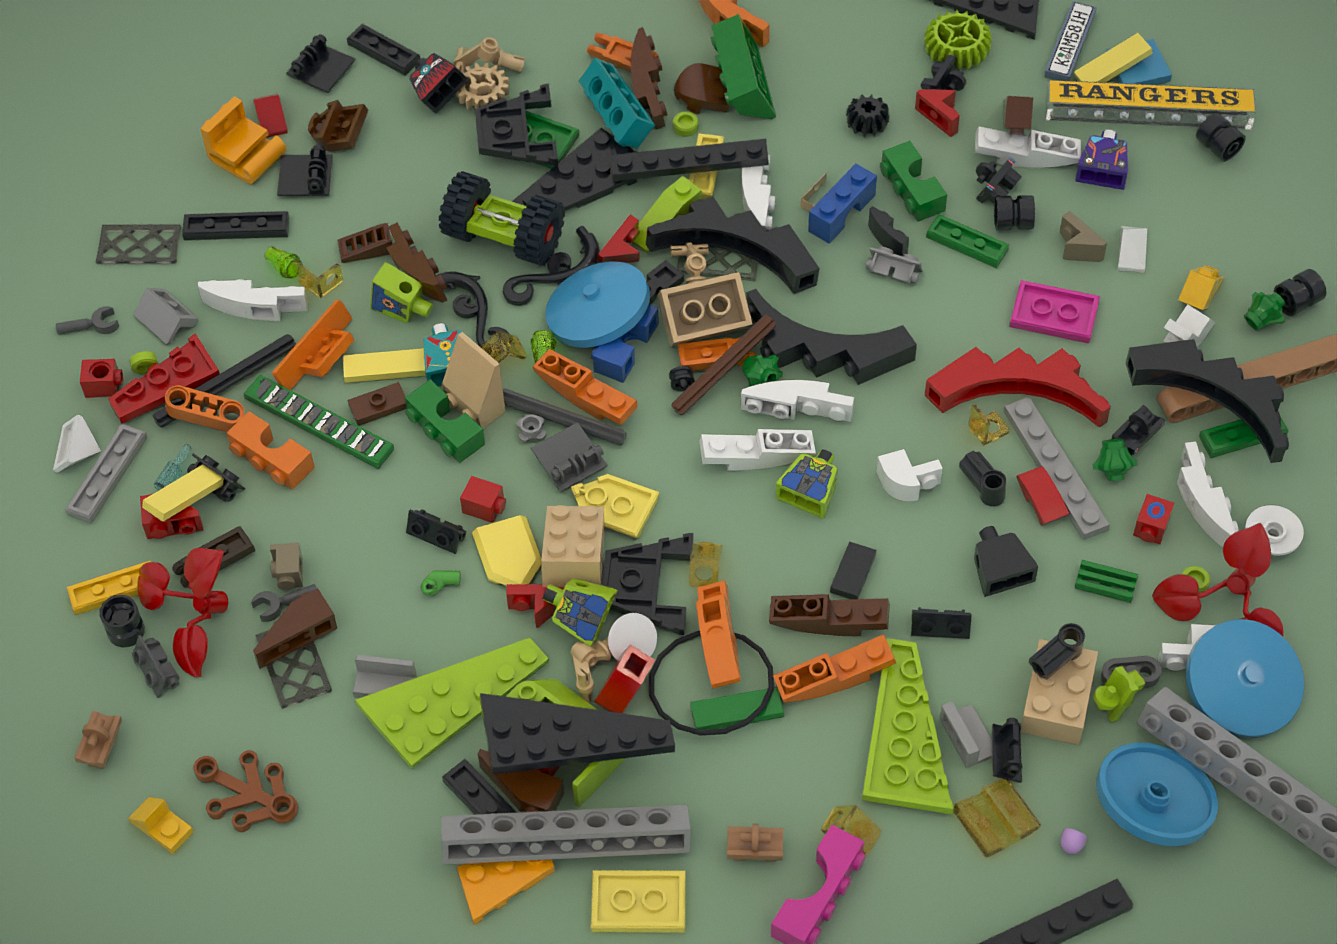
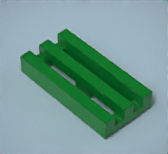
M1082 560L1074 588L1131 603L1138 574ZM1083 578L1100 582V584L1085 581ZM1111 585H1112V586L1119 587V588L1127 589L1128 592H1127V591H1124V590L1112 588Z

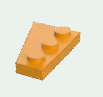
M552 859L465 863L457 866L474 925L482 921L483 916L495 908L498 910L507 904L508 899L520 891L525 892L555 871Z

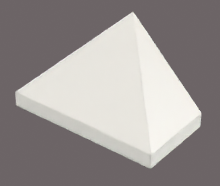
M1121 226L1118 270L1145 272L1147 228Z
M76 415L62 426L53 471L57 473L101 451L82 416Z

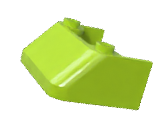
M554 678L521 682L506 696L597 710ZM626 758L591 762L572 782L574 804L580 807Z

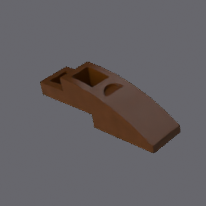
M642 27L638 28L631 53L632 86L635 97L644 110L649 108L655 128L659 129L665 127L664 116L668 115L664 102H658L657 95H660L657 82H660L659 71L663 69L659 56H653L652 50H655L652 36H646L645 30Z
M398 222L389 226L388 228L395 244L387 247V250L397 268L422 284L423 295L442 303L448 301L443 290L447 289V286L441 274L435 275L440 271L434 259H427L423 250L418 252L415 246L410 247V245L414 244L408 230L402 231Z
M828 594L771 596L769 623L782 628L812 634L861 636L862 630H888L890 603L888 598L830 600Z

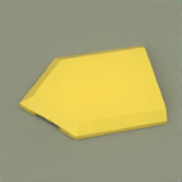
M610 474L597 477V480L584 485L580 483L571 486L579 506L604 507L605 527L634 538L640 536L659 497L658 491Z
M519 515L478 527L472 532L488 581L505 586L507 584H530L534 575L539 572L541 556L526 516Z

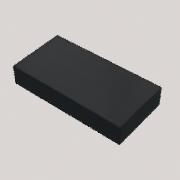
M849 541L830 587V593L849 599H858L876 557L877 550Z

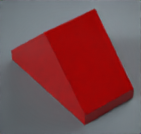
M279 94L254 98L253 102L259 125L268 131L266 138L288 133Z

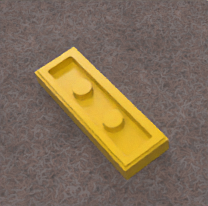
M151 561L68 586L67 590L75 615L101 607L103 602L114 595L137 596L139 570L143 564Z

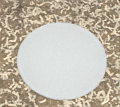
M629 613L618 618L612 625L608 635V646L616 660L619 659L620 655L629 645L651 656L657 644V632L654 624L649 618L639 613Z

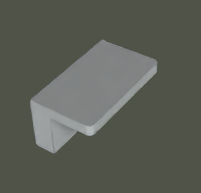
M146 288L134 312V316L165 344L172 343L179 327H194L199 319L166 289Z
M356 655L357 675L353 695L354 698H361L417 678L414 661Z
M953 701L942 705L939 720L965 767L969 768L993 758L992 739L973 705H968L958 710Z

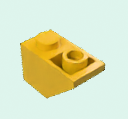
M1208 265L1192 269L1178 300L1201 310L1208 309L1224 277L1218 275V269Z

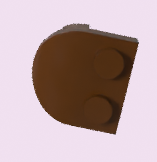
M695 63L688 66L681 72L674 84L676 99L679 100L681 98L688 105L687 110L699 114L702 108L726 113L730 106L724 95L727 92V88L723 86L720 79V74L723 73L722 69L703 63Z
M338 100L327 103L328 109L320 115L316 112L310 119L308 124L309 133L318 145H322L326 151L353 149L369 110L364 104L343 107Z

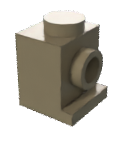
M299 543L270 545L273 561H271L272 578H277L278 587L283 590L303 587V557Z

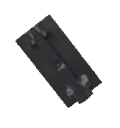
M194 453L192 454L197 459V462L188 467V473L204 464L224 478L223 486L212 492L221 500L232 501L236 495L234 491L237 487L245 490L242 485L237 483L239 480L237 475L228 469H225L224 472L217 469L219 465L217 461L206 454L203 458Z
M423 509L420 511L409 510L407 534L451 553H457L458 540L463 541L466 536L463 526H457L446 520L442 523L440 522L441 518L429 514Z
M918 607V610H912L911 636L969 639L972 614L965 612V609H962V611L944 610V612H938L935 609H921V607Z
M1008 718L1003 726L992 724L993 776L1021 783L1023 768L1021 762V724L1016 718Z

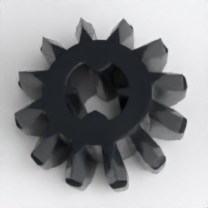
M861 94L859 99H852L851 105H848L846 110L848 127L853 129L854 134L862 132L863 137L866 134H871L875 137L877 132L883 133L885 126L889 123L888 104L883 103L882 97L874 99L872 94L870 97H865Z

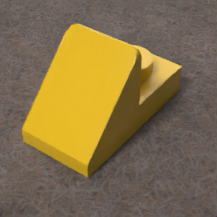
M148 797L128 818L129 822L171 854H174L194 833L192 827L172 813L166 801L160 798Z

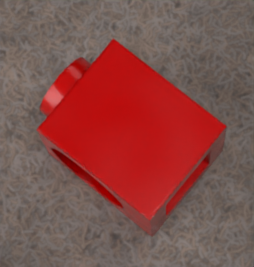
M115 358L82 360L80 385L85 398L111 397L119 391V386L123 385L124 378L123 371L118 369Z

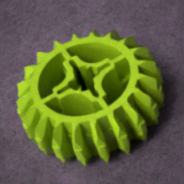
M958 10L954 14L948 11L944 16L938 14L936 19H931L929 26L925 30L924 45L927 55L931 57L932 62H944L948 55H956V67L959 70L961 67L969 70L971 65L978 67L980 61H985L991 50L992 36L989 26L985 25L984 19L978 20L976 14L970 16L967 11L964 14L959 13Z

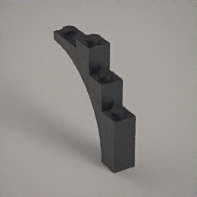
M713 196L691 203L688 214L679 215L671 220L647 227L646 246L650 252L670 248V246L685 245L688 242H692V245L708 244V247L733 251L757 261L776 274L793 294L817 286L820 268L789 224L775 227L766 232L751 210L727 218Z
M757 289L746 292V301L751 319L757 323L764 315H768L776 323V327L762 339L760 353L763 358L773 354L779 358L777 361L778 369L802 359L806 369H811L817 378L844 366L849 377L852 376L857 384L860 385L915 361L917 344L904 325L878 333L863 335L823 332L806 327L782 315L761 296Z
M1194 339L1129 348L1125 364L1132 386L1163 385L1195 392L1218 402L1238 416L1253 431L1265 449L1270 463L1282 462L1285 451L1289 448V441L1286 433H1282L1280 427L1281 417L1278 411L1280 403L1284 401V392L1282 387L1278 386L1274 375L1244 379L1243 371L1240 367H1237L1234 357L1204 361L1201 349H1197Z

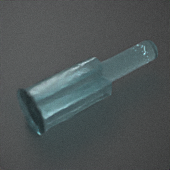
M184 444L173 463L169 461L155 481L154 487L158 491L176 481L181 474V465L192 449L189 444Z

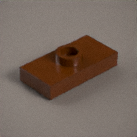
M399 382L347 400L358 426L407 409L406 396Z

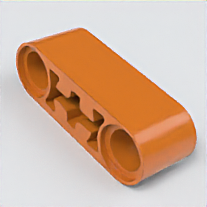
M179 385L170 387L165 393L166 412L176 419L228 432L244 416V407L235 400ZM176 398H180L184 400L185 403L180 406H175L171 403V401ZM204 407H208L205 412L200 411L203 410ZM235 413L239 417L236 420H228L225 418V415Z

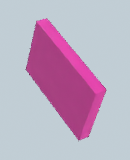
M1021 280L1010 327L1090 343L1100 296Z

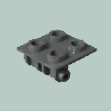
M578 422L531 447L532 452L560 492L608 466L602 458L604 452L601 446L593 445Z

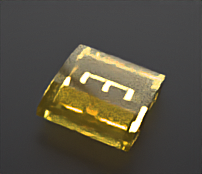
M1001 779L984 786L979 794L957 802L953 807L954 814L986 858L1019 842L1041 826L1016 789L1006 779Z

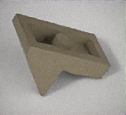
M1071 211L1063 215L1059 232L1067 241L1063 259L1092 262L1104 260L1107 242Z

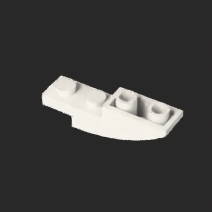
M978 127L975 133V153L997 157V164L1003 165L1011 157L1016 161L1013 167H1058L1079 163L1081 158V140L1031 130L1029 136Z
M768 155L769 165L742 168V202L744 212L751 210L766 232L772 229L773 216H769V211L774 212L775 196H771V185H767L768 175H764V171H769L770 155Z
M242 279L198 282V289L203 303L233 316L253 320L280 321L281 312L308 311L305 287L253 288L252 280Z
M782 380L754 385L742 389L741 410L754 414L761 413L775 416L779 419L795 420L798 411L807 415H818L836 421L843 420L851 422L853 415L854 397L830 393L829 383Z
M758 429L755 436L701 434L699 440L702 464H726L727 471L772 468L791 464L800 454L805 453L812 457L816 454L812 430Z
M1196 441L1185 443L1181 456L1183 467L1180 469L1177 480L1178 488L1187 508L1197 523L1216 543L1223 547L1226 539L1238 531V525L1236 521H1232L1230 515V500L1224 496L1222 487L1213 488L1211 476L1206 475L1204 469V454L1199 452Z

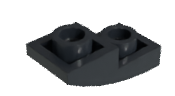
M872 206L869 209L868 226L874 237L883 247L891 249L893 254L902 257L904 254H908L909 237L893 228L894 218L885 211H880Z

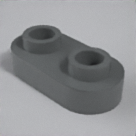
M1151 656L1114 658L1104 664L1101 679L1105 685L1113 670L1122 666L1127 673L1136 670L1145 681L1143 688L1152 687L1158 683L1162 668L1160 663ZM1141 672H1146V673H1148L1150 676H1148V677L1142 676V675H1141Z

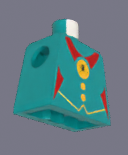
M441 323L432 327L433 335L423 339L427 381L431 379L438 387L442 386L457 336L462 332L461 330L448 331L447 325Z

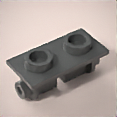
M139 635L135 649L132 652L133 660L143 671L148 687L152 688L157 698H159L163 688L174 689L179 685V675L176 673L171 662L160 664L166 662L168 657L159 641L154 640V638L144 641L142 636Z

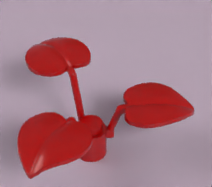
M1261 523L1239 530L1226 539L1223 545L1224 559L1229 566L1236 568L1228 579H1224L1223 582L1204 592L1198 593L1199 585L1195 578L1189 575L1177 574L1160 582L1152 594L1154 602L1169 617L1178 621H1189L1195 618L1201 611L1202 604L1199 598H1204L1223 587H1228L1232 593L1244 595L1243 615L1245 617L1240 619L1262 623L1274 629L1281 636H1284L1282 622L1272 610L1256 608L1249 613V599L1252 594L1249 589L1255 583L1256 577L1263 575L1271 563L1270 541Z
M195 548L187 555L184 575L187 581L190 582L188 587L192 590L193 594L166 589L170 581V575L167 569L160 563L148 562L143 564L139 570L138 596L141 604L146 609H159L164 603L165 595L193 599L194 609L202 614L189 621L187 628H178L173 638V654L176 662L183 671L194 677H202L201 671L208 649V638L201 626L195 624L211 619V614H222L228 608L227 594L224 591H211L224 554L222 550Z

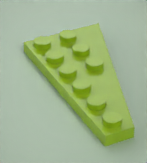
M527 638L355 700V705L405 763L413 769L482 715L480 693L506 696L519 683L524 682L545 666L549 658L531 638Z
M887 638V643L896 664L882 669L862 801L953 815V804L949 796L948 782L943 769L942 755L933 715H931L929 697L925 689L916 642Z

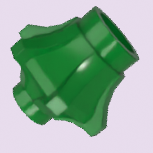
M1254 292L1252 294L1251 306L1244 315V319L1256 331H1260L1263 327L1272 324H1283L1286 321L1282 314V307L1285 305V302L1275 292L1271 295H1266L1263 292Z
M773 354L763 358L761 355L749 356L745 359L742 371L749 380V387L778 381L779 377L783 376V372L777 366L779 359Z
M1109 439L1102 441L1100 455L1092 465L1093 470H1099L1107 475L1108 481L1124 480V474L1132 467L1137 466L1138 463L1128 452L1124 439Z

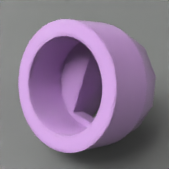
M1065 828L1060 839L1061 846L1068 854L1079 853L1085 846L1087 836L1077 830Z

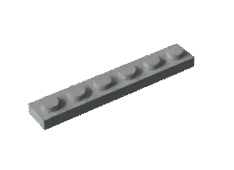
M1030 397L1006 405L1004 407L1006 417L1037 467L1043 466L1051 477L1068 509V517L1081 538L1085 540L1108 531L1110 524Z

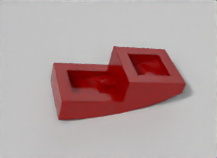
M1043 466L1016 476L1027 502L1031 501L1041 526L1069 515L1057 487Z

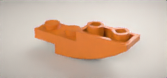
M699 0L704 12L714 24L739 14L759 46L764 47L769 43L770 25L763 19L747 12L743 7L737 6V0Z
M548 349L532 366L533 370L554 390L600 421L606 417L622 425L638 407L637 400L593 378L591 370L551 349Z
M724 580L697 587V615L711 686L714 689L741 682L737 641L732 627L728 586Z
M883 634L829 657L828 653L822 654L775 674L773 677L784 703L826 696L871 680L870 674L894 665L896 661Z

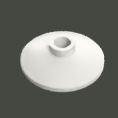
M1275 505L1262 506L1254 510L1247 518L1245 529L1257 523H1261L1265 528L1270 541L1271 555L1289 554L1296 550L1302 542L1304 530L1301 521L1293 512L1284 507Z

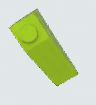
M684 176L679 178L664 190L639 222L638 230L640 233L633 244L648 254L650 251L646 246L647 227L671 220L679 215L688 214L689 205L697 200H702V190Z

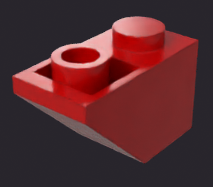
M150 495L140 496L142 526L147 539H162L166 536L188 535L197 531H204L199 511L192 506H188L167 520L161 521L142 508L143 500Z
M629 645L620 655L594 703L609 712L623 713L643 683L655 659Z

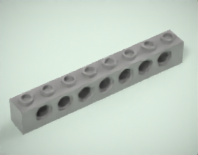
M1167 687L1160 690L1146 703L1137 724L1337 868V809Z
M671 805L441 816L443 864L690 853L691 828L688 806Z

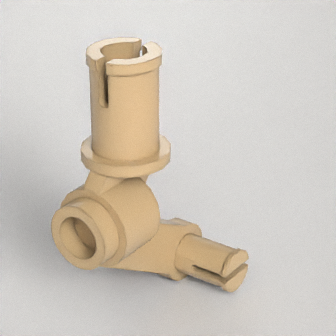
M487 37L470 50L465 48L463 51V47L458 48L457 57L454 58L453 64L464 73L466 66H470L478 59H481L485 62H492L498 68L503 67L521 73L525 57L503 52V49L498 47V42L494 38Z
M688 242L681 246H670L671 257L686 256L688 258L685 262V270L692 277L685 280L686 284L706 280V277H702L700 274L706 267V260L703 255H708V244L692 245V242Z
M608 637L603 641H596L592 646L579 641L571 648L570 653L573 658L577 678L576 687L581 694V698L588 703L593 701L592 690L594 689V682L589 668L593 667L597 661L603 660L608 662L611 660L612 654L608 646Z

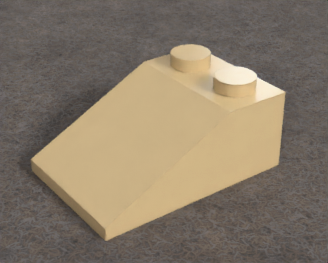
M461 332L457 336L442 382L443 392L448 395L449 407L451 409L455 408L461 415L466 412L484 429L505 413L500 364Z

